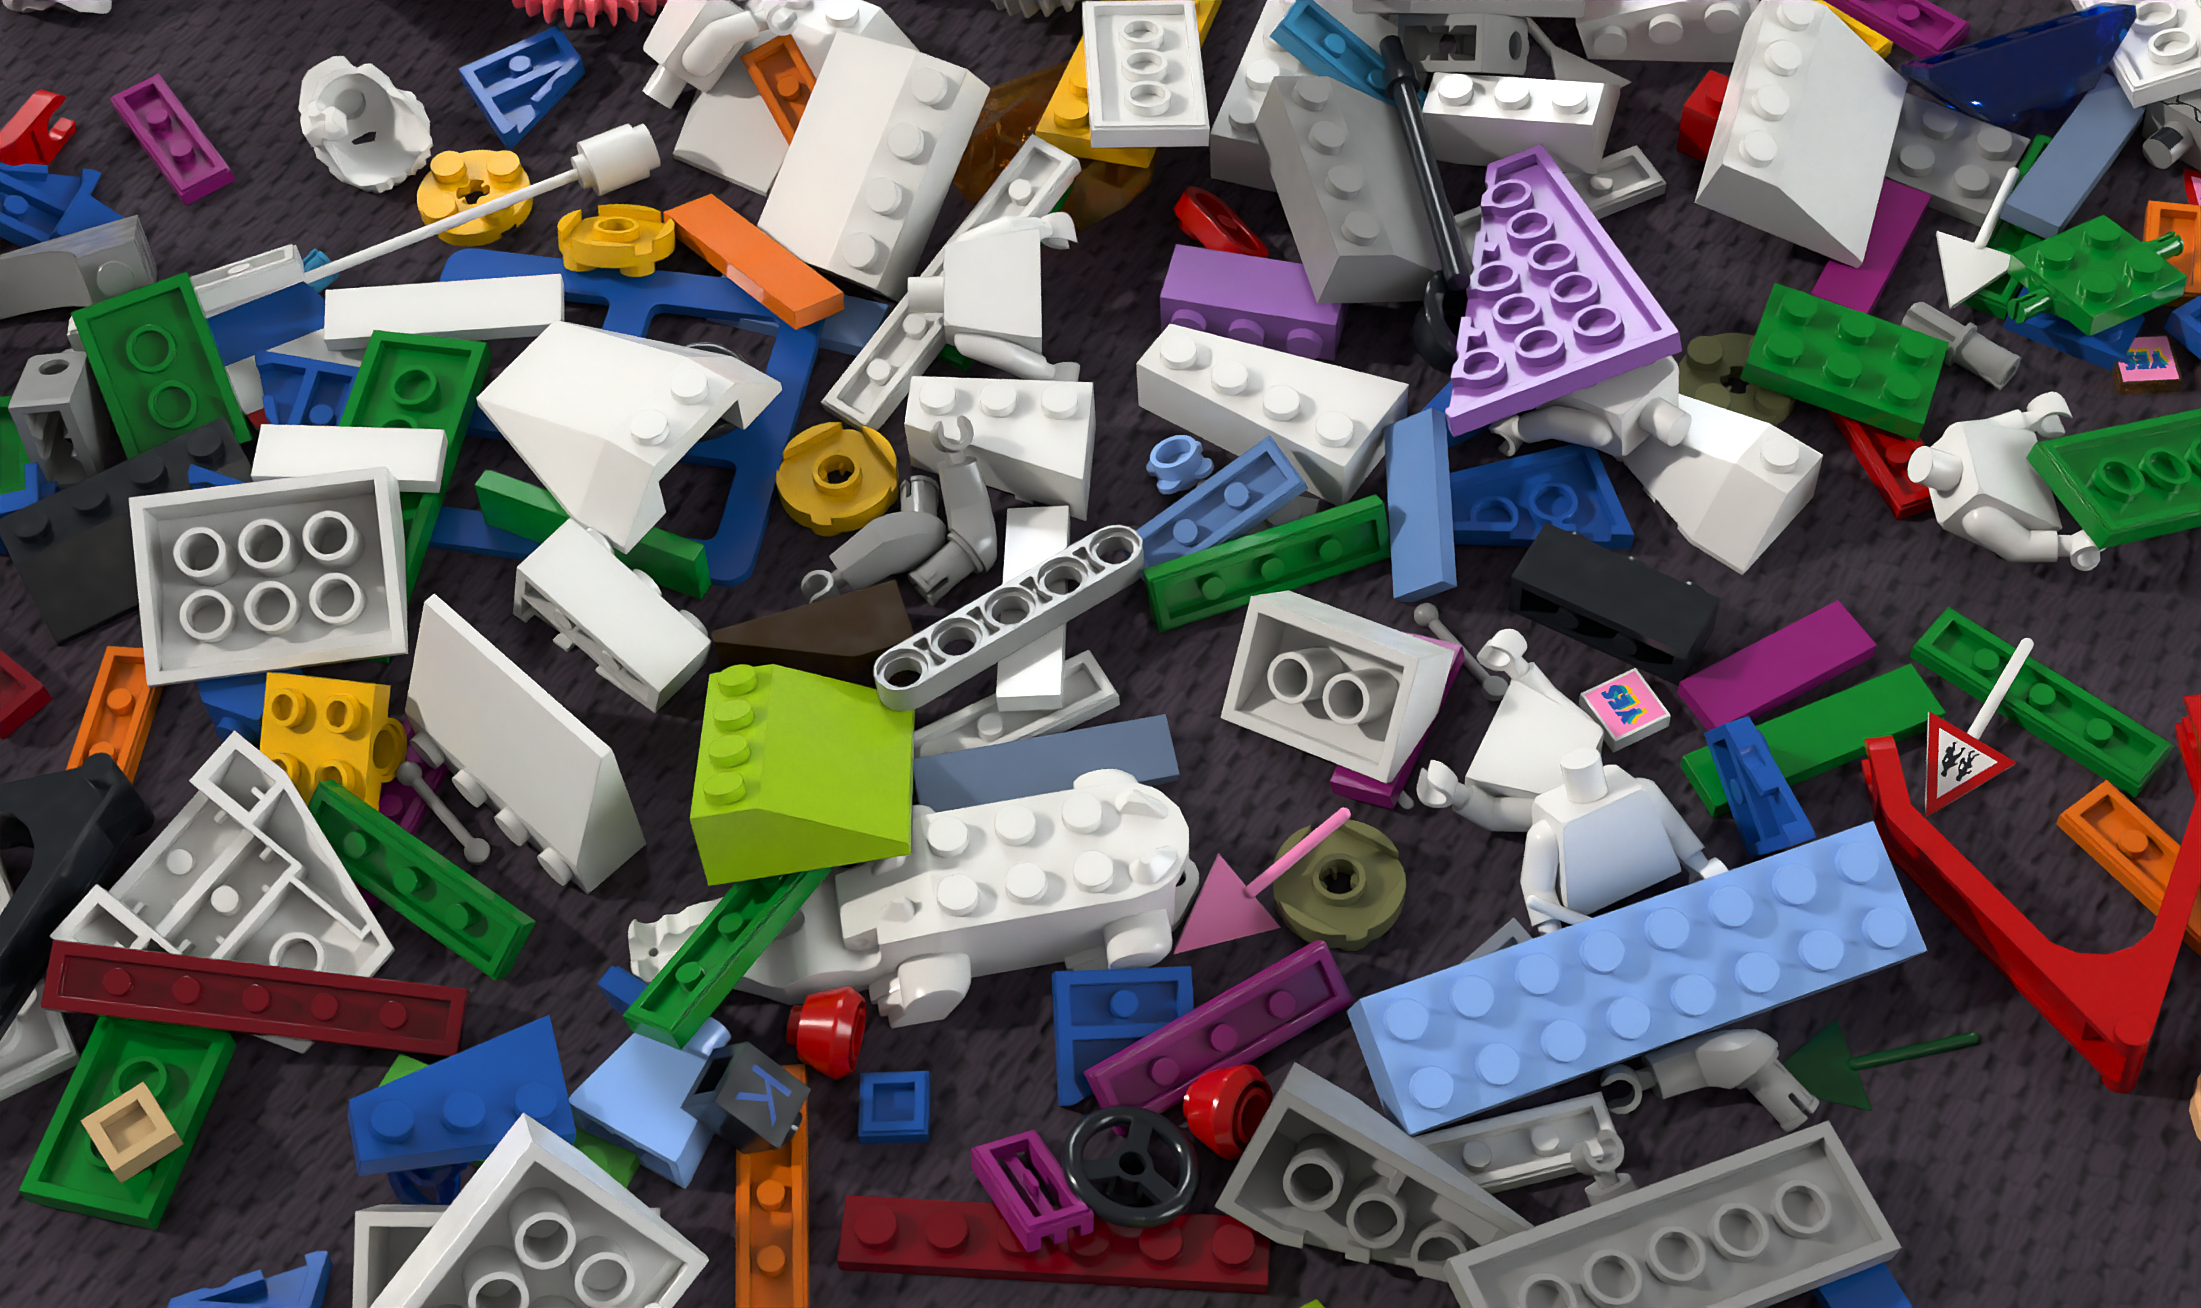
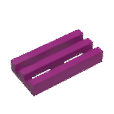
M1036 1130L971 1148L972 1170L1027 1253L1041 1249V1237L1047 1235L1053 1244L1067 1241V1229L1075 1227L1080 1236L1094 1232V1212L1083 1201L1072 1194L1065 1181L1062 1167ZM1024 1152L1027 1160L1061 1207L1060 1210L1054 1211L1039 1189L1037 1179L1029 1169H1025L1015 1153Z

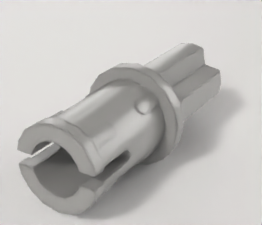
M1925 302L1914 303L1903 318L1902 327L1949 342L1945 354L1946 365L1951 367L1956 363L1993 385L1999 391L2014 376L2020 366L2022 357L1998 346L1977 332L1978 326L1971 322L1964 326Z

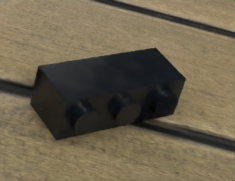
M1546 522L1511 576L1508 610L1679 686L1680 681L1688 676L1714 631L1720 598L1707 593L1695 583L1677 580L1648 567L1644 562L1635 557L1622 556L1591 542L1580 533L1565 531Z

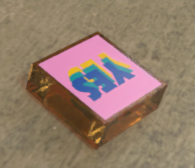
M2170 334L2137 335L2123 362L2115 361L2111 370L2118 395L2179 392L2183 382Z

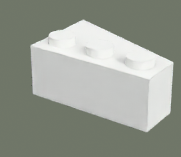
M1585 0L1584 18H1576V26L1588 59L1734 63L1744 26L1760 2L1759 0Z
M911 376L904 423L911 466L939 474L937 464L947 460V455L933 445L931 430L936 422L942 421L946 440L949 443L957 444L961 437L957 426V417L962 415L971 421L974 428L972 442L964 448L965 456L976 457L985 485L1015 494V499L1034 504L1035 501L1050 506H1069L1070 516L1086 521L1096 430L1093 382Z
M570 517L517 566L513 614L525 623L533 615L539 617L560 632L553 639L555 644L567 652L577 645L599 664L595 669L598 674L656 713L707 663L712 641L708 638L706 628L697 617L686 610L678 612L661 597L658 585L649 575L639 569L631 571L614 556L613 547L602 534L592 528L584 530Z

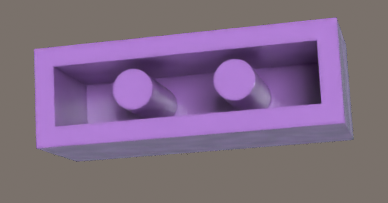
M1176 244L1160 294L1161 332L1169 324H1174L1312 360L1321 358L1335 361L1349 303L1317 304L1303 264Z

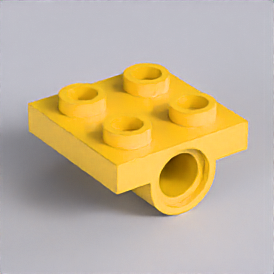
M267 672L259 751L288 774L307 806L319 782L333 779L379 811L381 783L393 780L396 777L398 767L401 763L405 762L407 737L403 725L397 719L388 717L391 685Z

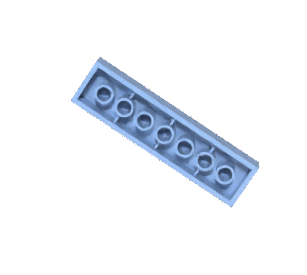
M1871 821L1361 998L1347 1013L1387 1120L1409 1136L1414 1137L1606 1069L1611 1065L1637 1058L1687 1037L1713 1031L1893 967L1926 952L1927 948L1875 823Z

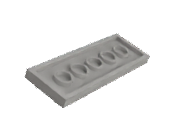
M1828 1120L1448 1258L1442 1271L1461 1308H1765L1891 1260L1902 1247Z

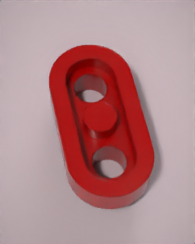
M1194 186L1186 188L1174 207V211L1180 219L1178 226L1185 234L1201 242L1207 249L1261 258L1268 257L1269 252L1266 246L1227 204L1204 189Z

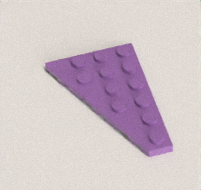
M1542 144L1487 165L1485 177L1487 191L1482 195L1480 206L1482 212L1480 232H1476L1471 258L1473 273L1470 275L1471 282L1466 288L1468 297L1465 317H1461L1456 345L1458 360L1453 364L1451 374L1453 385L1450 407L1445 409L1449 431L1453 437L1522 411L1534 409L1541 404L1575 391L1590 388L1599 382L1639 367L1651 365L1660 359L1682 351L1680 334L1677 328Z

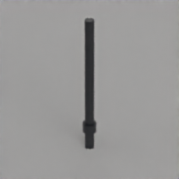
M1389 35L1384 37L1379 43L1385 65L1382 73L1383 83L1387 96L1392 101H1395L1447 287L1452 291H1461L1469 286L1471 279L1417 94L1420 90V82L1415 66L1407 61L1400 37Z

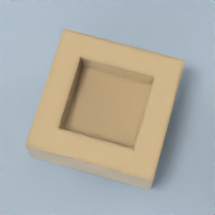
M144 1081L81 1120L120 1183L128 1180L183 1145L182 1140Z

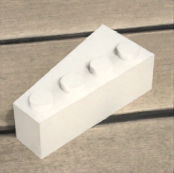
M1174 324L1167 326L1136 363L1138 402L1140 407L1239 457L1270 435L1305 481L1308 487L1306 491L1336 506L1347 504L1385 455L1384 427L1407 418L1409 384Z

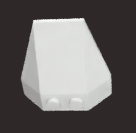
M746 0L739 7L744 11L749 10L752 14L762 10L765 0ZM787 0L786 5L772 17L773 22L782 23L793 11L796 12L798 24L791 35L816 79L819 77L838 30L919 51L882 8L863 0ZM769 29L759 32L758 38L746 41L709 92L704 93L697 89L673 152V157L677 160L765 197H768L771 193L788 152L789 145L740 57L778 36Z
M555 320L476 399L479 407L566 513L584 530L588 528L595 529L608 540L612 547L627 554L666 513L659 481L720 417L745 430L782 391L781 382L732 356Z
M235 730L189 780L199 791L109 891L96 884L50 935L51 938L56 940L373 977L395 951L288 774ZM253 1035L302 1054L315 1043Z

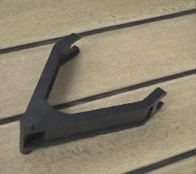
M100 752L89 756L82 764V767L0 784V850L19 846L34 849L31 869L0 914V1041L48 969L53 938L50 935L96 884L102 886L132 838L147 832L154 824L155 816L153 811L113 758L107 753Z

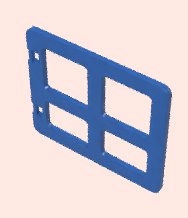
M475 248L462 249L452 254L445 263L439 282L561 274L564 282V301L609 307L602 330L646 338L652 318L659 313L740 322L741 318L773 322L779 325L765 374L781 382L782 391L745 430L738 427L720 438L696 442L678 461L680 463L728 468L736 471L716 536L709 540L687 539L704 545L711 585L731 587L745 582L754 571L778 490L776 470L779 471V467L784 461L782 452L793 439L826 318L795 330L729 278L655 270L654 273L647 276L629 277L621 274L620 268L600 267L590 271L577 272L566 269L563 259ZM477 402L466 435L506 440ZM441 506L428 547L525 560L541 543L485 524L482 511Z

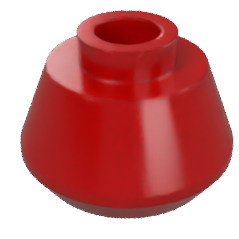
M844 986L810 993L803 1006L794 1004L788 1020L786 1041L787 1045L796 1047L798 1060L833 1080H838L852 1073L856 1067V1060L860 1053L865 1030V999L854 987Z
M1242 1064L1210 1070L1202 1074L1188 1088L1183 1102L1184 1116L1188 1121L1191 1133L1220 1157L1232 1161L1238 1160L1242 1157L1273 1101L1272 1090L1259 1069L1252 1065Z

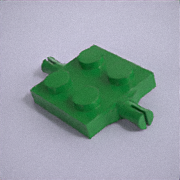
M2105 215L2082 223L2011 254L2007 273L2025 286L2029 293L2011 299L2007 304L2008 314L2012 320L2016 319L2015 323L2022 324L2026 320L2042 313H2052L2068 320L2087 336L2095 335L2183 296L2187 276L2166 261L2171 257L2182 254L2184 250L2183 240L2179 234L2175 236L2174 231H2169L2165 235L2151 241L2140 242Z

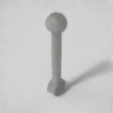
M1423 603L1415 609L1414 619L1418 625L1429 627L1440 640L1461 644L1440 622L1438 610L1434 605ZM1463 647L1465 656L1463 665L1482 685L1481 691L1483 696L1491 701L1503 699L1508 689L1507 682L1499 676H1490Z
M412 761L401 763L396 772L398 781L404 786H412L465 847L464 855L467 861L473 865H482L487 862L491 856V848L488 842L481 838L474 839L422 779V769L417 763Z

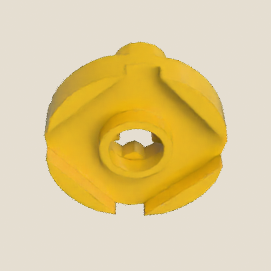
M473 150L463 153L445 151L432 159L430 163L431 171L423 178L417 192V205L422 221L427 226L531 186L527 173L521 166L520 159L511 151ZM477 191H483V194L489 193L486 196L479 197L477 204H467L466 195ZM533 197L438 234V237L448 244L468 247L495 242L502 238L501 233L509 230L515 224L519 227L526 220L532 208Z
M631 204L599 205L598 217H589L582 220L580 209L568 213L558 222L559 250L563 254L564 267L571 271L584 272L594 270L597 267L620 268V273L625 276H647L655 272L656 261L665 259L675 250L674 221L669 218L666 224L662 223L661 211L646 206Z
M827 422L806 429L787 444L782 452L784 461L779 467V471L776 470V484L782 506L792 519L803 526L811 528L818 535L824 537L835 536L841 532L854 531L865 527L873 519L881 517L896 502L899 493V472L895 452L886 438L876 430L861 425L862 432L853 429L843 430L842 422ZM840 470L841 476L844 475L845 471L852 473L847 481L839 484H830L827 477L829 472Z

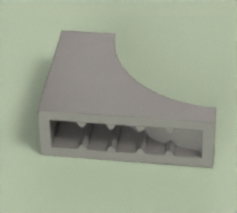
M138 214L1 254L0 319L58 307H88L156 283V263Z

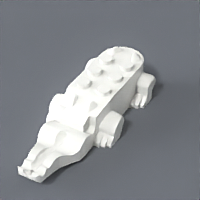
M1101 769L1083 774L1074 781V789L937 813L928 806L912 805L911 855L860 862L852 868L834 866L733 989L760 995L787 1005L804 1004L810 993L844 986H852L857 991L869 989L871 1004H878L880 1016H888L890 1027L896 1028L945 1019L967 994L972 977L1065 961L1067 971L1148 968L1159 963L1171 951V932L1182 922L1199 890V872L1195 863L1189 859V827L1180 808L1161 791L1139 784L1133 775L1118 769ZM1181 875H1183L1186 879L1185 882L1176 887ZM722 898L689 906L678 914H666L660 920L653 923H640L634 919L628 929L633 976L649 985Z

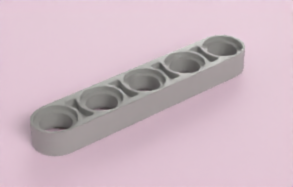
M1122 525L1101 528L887 650L878 657L874 665V679L880 700L890 709L898 711H909L919 708L1130 586L1142 576V570L1145 569L1142 538L1132 528ZM1112 549H1123L1132 553L1128 560L1118 564L1105 563L1100 560V557L1105 552ZM1060 579H1072L1080 583L1076 590L1067 594H1057L1048 590V587L1053 582ZM1008 609H1020L1028 613L1025 619L1016 624L1006 625L995 620L1001 612ZM958 639L969 640L975 644L969 652L962 655L953 656L942 651L946 644ZM903 670H912L921 674L919 680L906 687H897L888 683L891 676Z

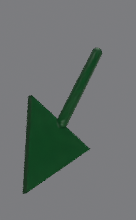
M1836 1019L1781 1064L1818 1100L1872 1111L1857 1073L1858 1070L1975 1046L1981 1042V1036L1977 1032H1969L1851 1057Z

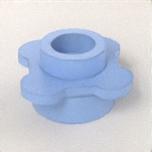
M1176 435L1161 441L1153 448L1146 469L1150 476H1155L1159 480L1157 488L1160 493L1173 494L1177 491L1187 490L1195 486L1199 479L1206 478L1212 473L1214 469L1213 462L1210 458L1202 456L1203 447L1199 441H1195L1187 435Z

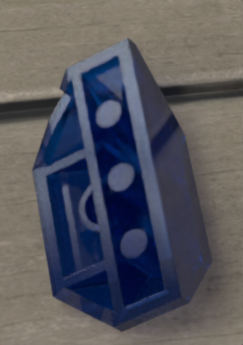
M2109 2L2099 3L2056 18L1900 64L1901 74L1959 113L1973 118L1984 119L1986 123L1994 126L2011 124L2021 120V111L2037 107L2038 110H2053L2066 107L2073 103V95L2094 89L2136 20V6Z

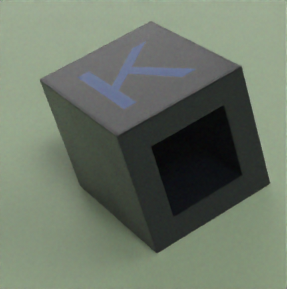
M744 1042L712 1050L680 1108L743 1154L777 1150L785 1145L798 1130L802 1120V1114L799 1111L811 1089L752 1044Z

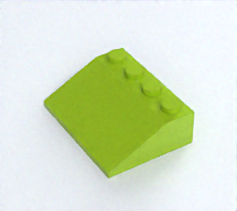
M740 664L728 667L719 673L710 674L690 813V822L708 886L911 855L915 709L909 711L890 709L880 700L877 689L775 664L757 667Z

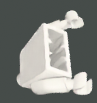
M668 0L644 43L643 50L659 65L642 91L669 109L672 108L687 82L702 92L707 93L712 89L746 41L758 38L759 32L768 29L779 36L789 35L797 28L798 16L793 11L782 23L772 21L773 15L786 5L787 0H765L762 10L752 14L749 10L744 11L731 0Z
M1064 212L1051 213L1042 218L1006 216L960 234L955 242L943 246L944 276L908 277V312L944 313L946 343L956 346L957 350L968 358L1007 371L1024 380L1078 382L1080 365L1078 363L1061 362L1052 365L1042 355L1040 242L1056 249H1069L1068 240L1077 243L1073 220Z
M1668 356L1651 365L1636 368L1599 382L1590 388L1581 389L1536 407L1535 411L1524 413L1520 418L1517 414L1493 422L1489 426V431L1500 434L1506 439L1498 449L1507 456H1512L1523 442L1534 443L1555 439L1593 447L1615 457L1627 456L1650 435L1671 447L1676 446L1688 433L1692 418L1689 413L1678 408L1679 367L1674 358Z
M2048 392L2036 397L2028 404L2027 412L2022 413L2019 409L1988 419L1956 422L1945 430L1942 438L1931 447L1921 446L1911 455L1907 468L1908 476L1914 483L1929 488L1937 522L1943 529L1987 548L2012 563L2057 562L2058 557H2070L2071 563L2075 568L2088 571L2095 568L2100 562V551L2105 549L2099 550L2084 530L2073 535H2057V532L2062 529L2052 490L2026 459L2034 444L2038 442L2035 431L2046 438H2058L2065 434L2058 415L2073 417L2065 399L2059 393Z
M1513 629L1498 631L1492 639L1488 640L1477 655L1480 664L1494 671H1505L1511 677V681L1465 776V785L1458 782L1457 776L1451 769L1435 760H1430L1428 772L1421 768L1417 784V795L1424 805L1433 808H1446L1452 805L1454 812L1488 831L1528 832L1532 827L1531 804L1536 796L1565 784L1560 767V758L1571 750L1585 747L1596 749L1601 755L1605 733L1601 726L1594 722L1593 718L1557 690L1534 662H1526L1522 655L1527 649V642L1518 631Z
M1585 747L1571 750L1560 758V767L1565 784L1536 796L1531 804L1532 827L1527 833L1520 884L1525 903L1528 896L1534 895L1583 915H1588L1682 872L1680 863L1690 873L1689 885L1729 870L1715 857L1709 861L1706 859L1701 851L1705 848L1654 781L1639 777L1634 778L1617 765L1603 766L1599 751ZM1527 907L1532 927H1538L1540 936L1562 929L1560 920Z

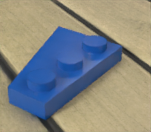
M1570 444L1449 473L1454 545L1530 547L1547 522L1565 531L1580 533L1591 542L1606 549L1632 550L1634 533L1596 448Z
M550 1015L349 1099L347 1117L358 1176L485 1160L523 1112L574 1146L576 1128Z

